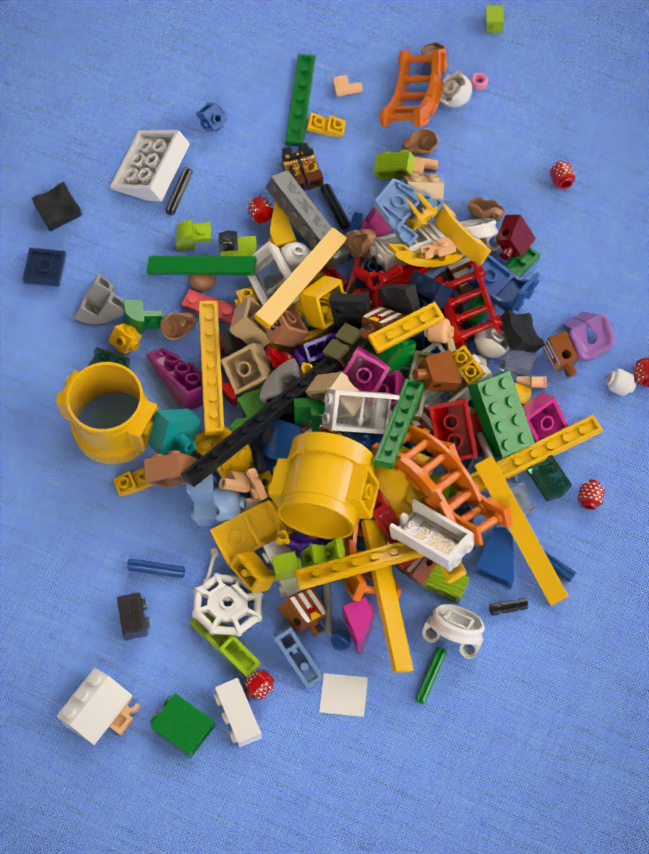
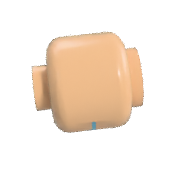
M444 319L424 330L425 337L432 343H447L454 334V327L451 326L448 319Z

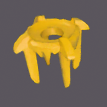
M416 193V195L426 207L423 213H420L406 198L408 205L416 215L412 220L407 218L405 221L412 231H416L415 229L423 224L426 226L428 224L427 221L433 215L436 216L438 211L437 205L433 208L420 193Z

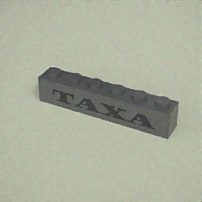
M288 170L270 177L265 187L268 193L284 211L310 245L311 249H314L332 229L331 225ZM345 243L325 265L328 270L345 263L351 251Z

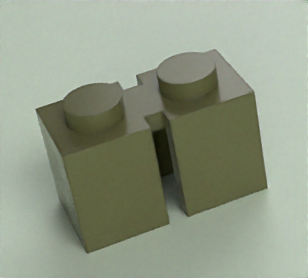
M347 323L335 335L336 339H332L322 351L325 357L337 362L340 368L344 370L353 356L348 350L355 352L358 346L364 348L369 342L367 338L361 336L360 329Z

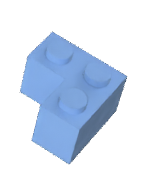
M210 474L195 487L187 483V494L191 496V500L194 502V508L191 509V518L198 527L219 525L216 519V515H219L217 507L214 506V488H216L218 483L213 474Z

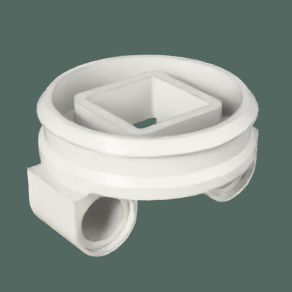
M481 218L459 222L475 239L481 238L482 242L490 250L496 251L501 248L496 241L498 229L496 228L497 222L494 219ZM494 237L495 243L490 246L489 240Z
M444 604L433 609V615L429 616L425 622L422 636L431 643L436 642L440 636L461 643L459 648L461 655L471 659L477 655L484 640L482 633L485 627L483 621L473 612L459 606ZM467 644H472L475 649L469 648Z

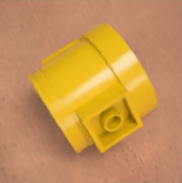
M101 362L92 364L80 372L74 370L72 375L67 377L64 389L56 397V403L62 418L70 421L77 446L90 459L103 464H121L136 458L142 452L144 453L148 447V440L158 406L148 401L143 393L138 377L129 368L118 363ZM120 392L139 399V404L134 414L117 427L95 429L84 425L78 420L82 409L91 400L100 395Z
M307 432L296 436L292 440L288 458H278L277 464L273 468L272 482L268 486V494L278 507L277 515L280 520L296 531L318 538L342 539L351 536L355 531V523L358 518L371 519L380 485L373 473L375 467L373 466L374 455L362 444L337 434Z

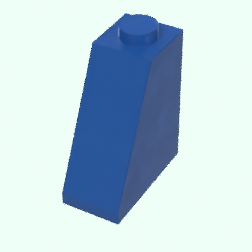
M494 526L475 567V574L511 589L514 582L513 535L504 527L498 528Z

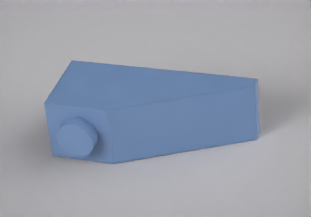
M290 623L273 634L275 641L306 688L311 687L324 678Z

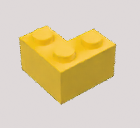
M323 276L302 291L300 298L308 326L325 330L334 323L329 299L332 291L344 293L341 279Z

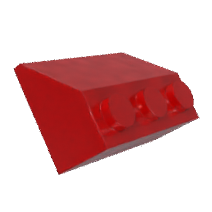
M467 399L428 406L434 437L439 441L454 443L460 460L478 457Z

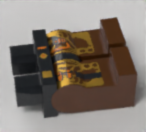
M306 142L298 145V152L293 153L291 147L282 148L281 160L283 170L290 172L303 191H306V186L308 190L323 185V175L317 164L313 148H309Z

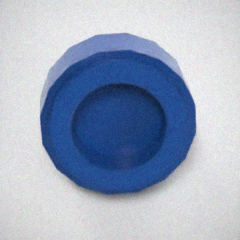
M337 630L332 633L331 645L335 650L344 651L350 646L351 638L348 632Z

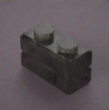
M139 592L116 597L124 639L130 640L136 637L148 636L147 629L151 628L149 617H145L144 610H148L146 598H142Z

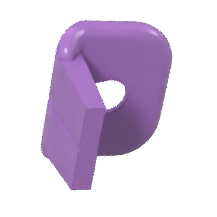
M583 311L562 323L563 328L569 332V338L577 357L582 361H591L610 350L614 345V331L609 319L603 314ZM590 327L597 337L596 341L592 344L588 343L586 329Z

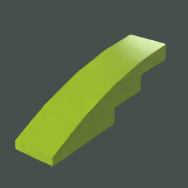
M209 613L204 614L214 623L215 619ZM196 618L189 623L246 678L261 664L234 635H210L209 631Z

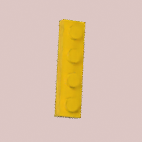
M433 302L368 335V339L376 353L379 354L443 321L445 317L436 302Z

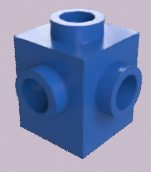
M207 103L195 113L200 120V125L207 131H218L227 121L224 110L216 103Z

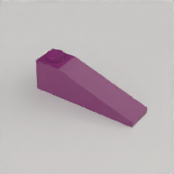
M164 348L146 354V357L170 393L183 409H190L192 411L203 406L202 370L196 368L192 362L186 363L180 360V356Z

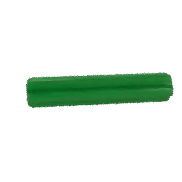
M442 647L436 648L415 697V701L425 704L444 661L447 650Z

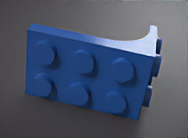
M488 255L481 265L486 273L484 279L492 302L505 312L507 310H512V312L514 310L518 311L523 306L525 298L528 300L535 292L534 289L540 282L538 280L539 272H536L529 280L520 278L491 255ZM472 267L466 274L473 272L474 268ZM477 278L467 282L475 289L480 287Z

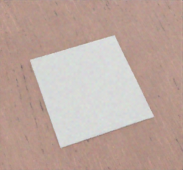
M324 673L319 712L364 717L368 677Z

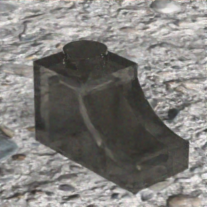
M227 230L219 232L220 252L238 250L237 231Z
M227 329L220 331L225 357L248 346L239 337L229 333Z

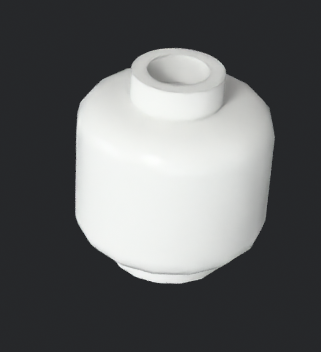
M620 368L615 371L612 370L606 381L608 389L620 396H626L629 392L632 393L636 387L634 375Z

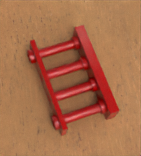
M476 261L472 262L473 272L448 282V280L445 281L441 276L434 278V280L451 289L476 278L478 280L479 288L455 298L450 295L445 307H443L446 318L451 326L454 327L453 340L458 348L463 345L467 347L465 340H468V337L493 327L498 334L502 333L500 326L503 324L500 316L496 315L484 279L486 277L483 266L479 267ZM483 295L485 304L461 314L456 313L455 308L458 304ZM488 311L491 320L465 331L461 329L460 324H462V321Z

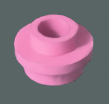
M476 73L471 78V85L474 89L482 90L487 87L488 78L484 73Z

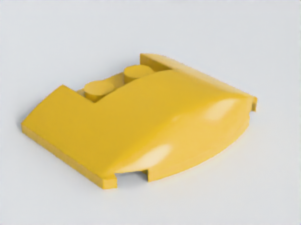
M402 446L400 452L406 453L410 449ZM418 453L412 459L424 462L431 457ZM374 467L373 473L380 483L379 489L389 501L399 519L403 512L409 516L413 511L412 501L414 499L420 503L423 496L420 491L405 479L406 474L402 471ZM433 470L428 473L429 477L432 475Z

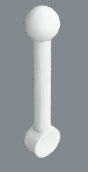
M217 548L211 549L212 557L206 579H204L203 583L210 579L215 557L219 554Z

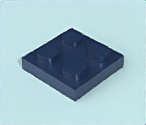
M29 247L23 282L60 287L66 252Z

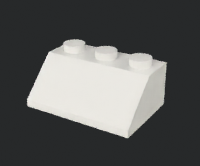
M94 668L56 717L67 728L95 745L131 699L132 695L108 675Z

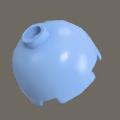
M216 485V488H214V506L217 507L219 515H216L218 524L235 518L242 513V508L246 507V501L244 496L241 497L240 492L220 489L219 485Z

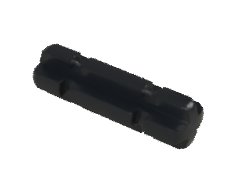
M520 598L518 601L509 600L499 602V604H489L491 615H498L499 612L504 614L518 611V609H528L526 598Z

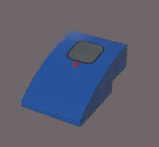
M278 419L260 434L264 457L278 461V458L287 459L292 440L300 434L302 428Z

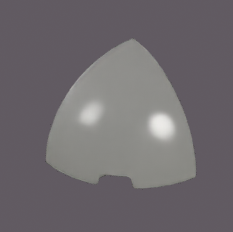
M97 274L83 296L73 318L88 324H103L113 321L124 312L123 299L115 295V287L106 278Z
M294 358L278 366L264 382L260 393V400L267 405L303 376Z

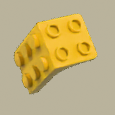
M225 426L224 435H205V431H202L196 436L194 452L202 457L231 434L232 431ZM248 444L217 468L216 471L221 478H227L229 471L246 474L247 470L254 468L252 451Z
M270 500L262 501L240 513L235 518L229 519L209 530L227 565L231 563L236 554L255 551L276 538H281V536L277 535L280 530L286 532L289 530L288 526L278 517V507L274 502L271 503Z

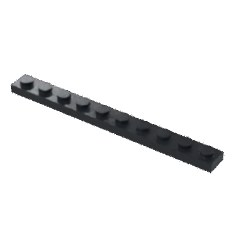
M325 357L180 474L182 479L192 487L201 483L212 472L217 470L238 451L294 407V398L307 397L308 394L305 391L317 375L336 373L340 370L339 364Z

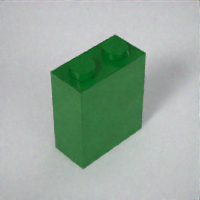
M175 693L172 697L169 696L165 700L164 708L161 712H157L152 717L150 727L153 732L191 759L216 725L214 720Z

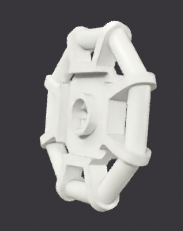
M214 573L213 577L193 590L192 617L196 618L209 631L210 635L223 634L240 637L242 633L255 623L260 622L263 618L261 615L263 593H252L237 575ZM222 582L236 584L232 586H226V584H223ZM215 584L217 585V587L214 588L212 591H207ZM243 586L249 594H246L240 587ZM202 597L208 599L207 606L201 607ZM224 601H231V606H224ZM248 601H254L253 610L248 608ZM209 613L215 619L214 623L204 614ZM245 615L250 617L239 625L238 621ZM220 623H222V624H224V625H229V624L233 623V626H234V627H224V626H218V625H219Z

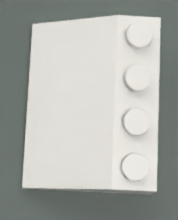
M138 130L110 188L146 201H162L190 143L179 130Z

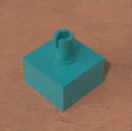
M190 409L157 410L148 445L157 454L168 455L169 451L191 454L196 448L194 442L201 420Z

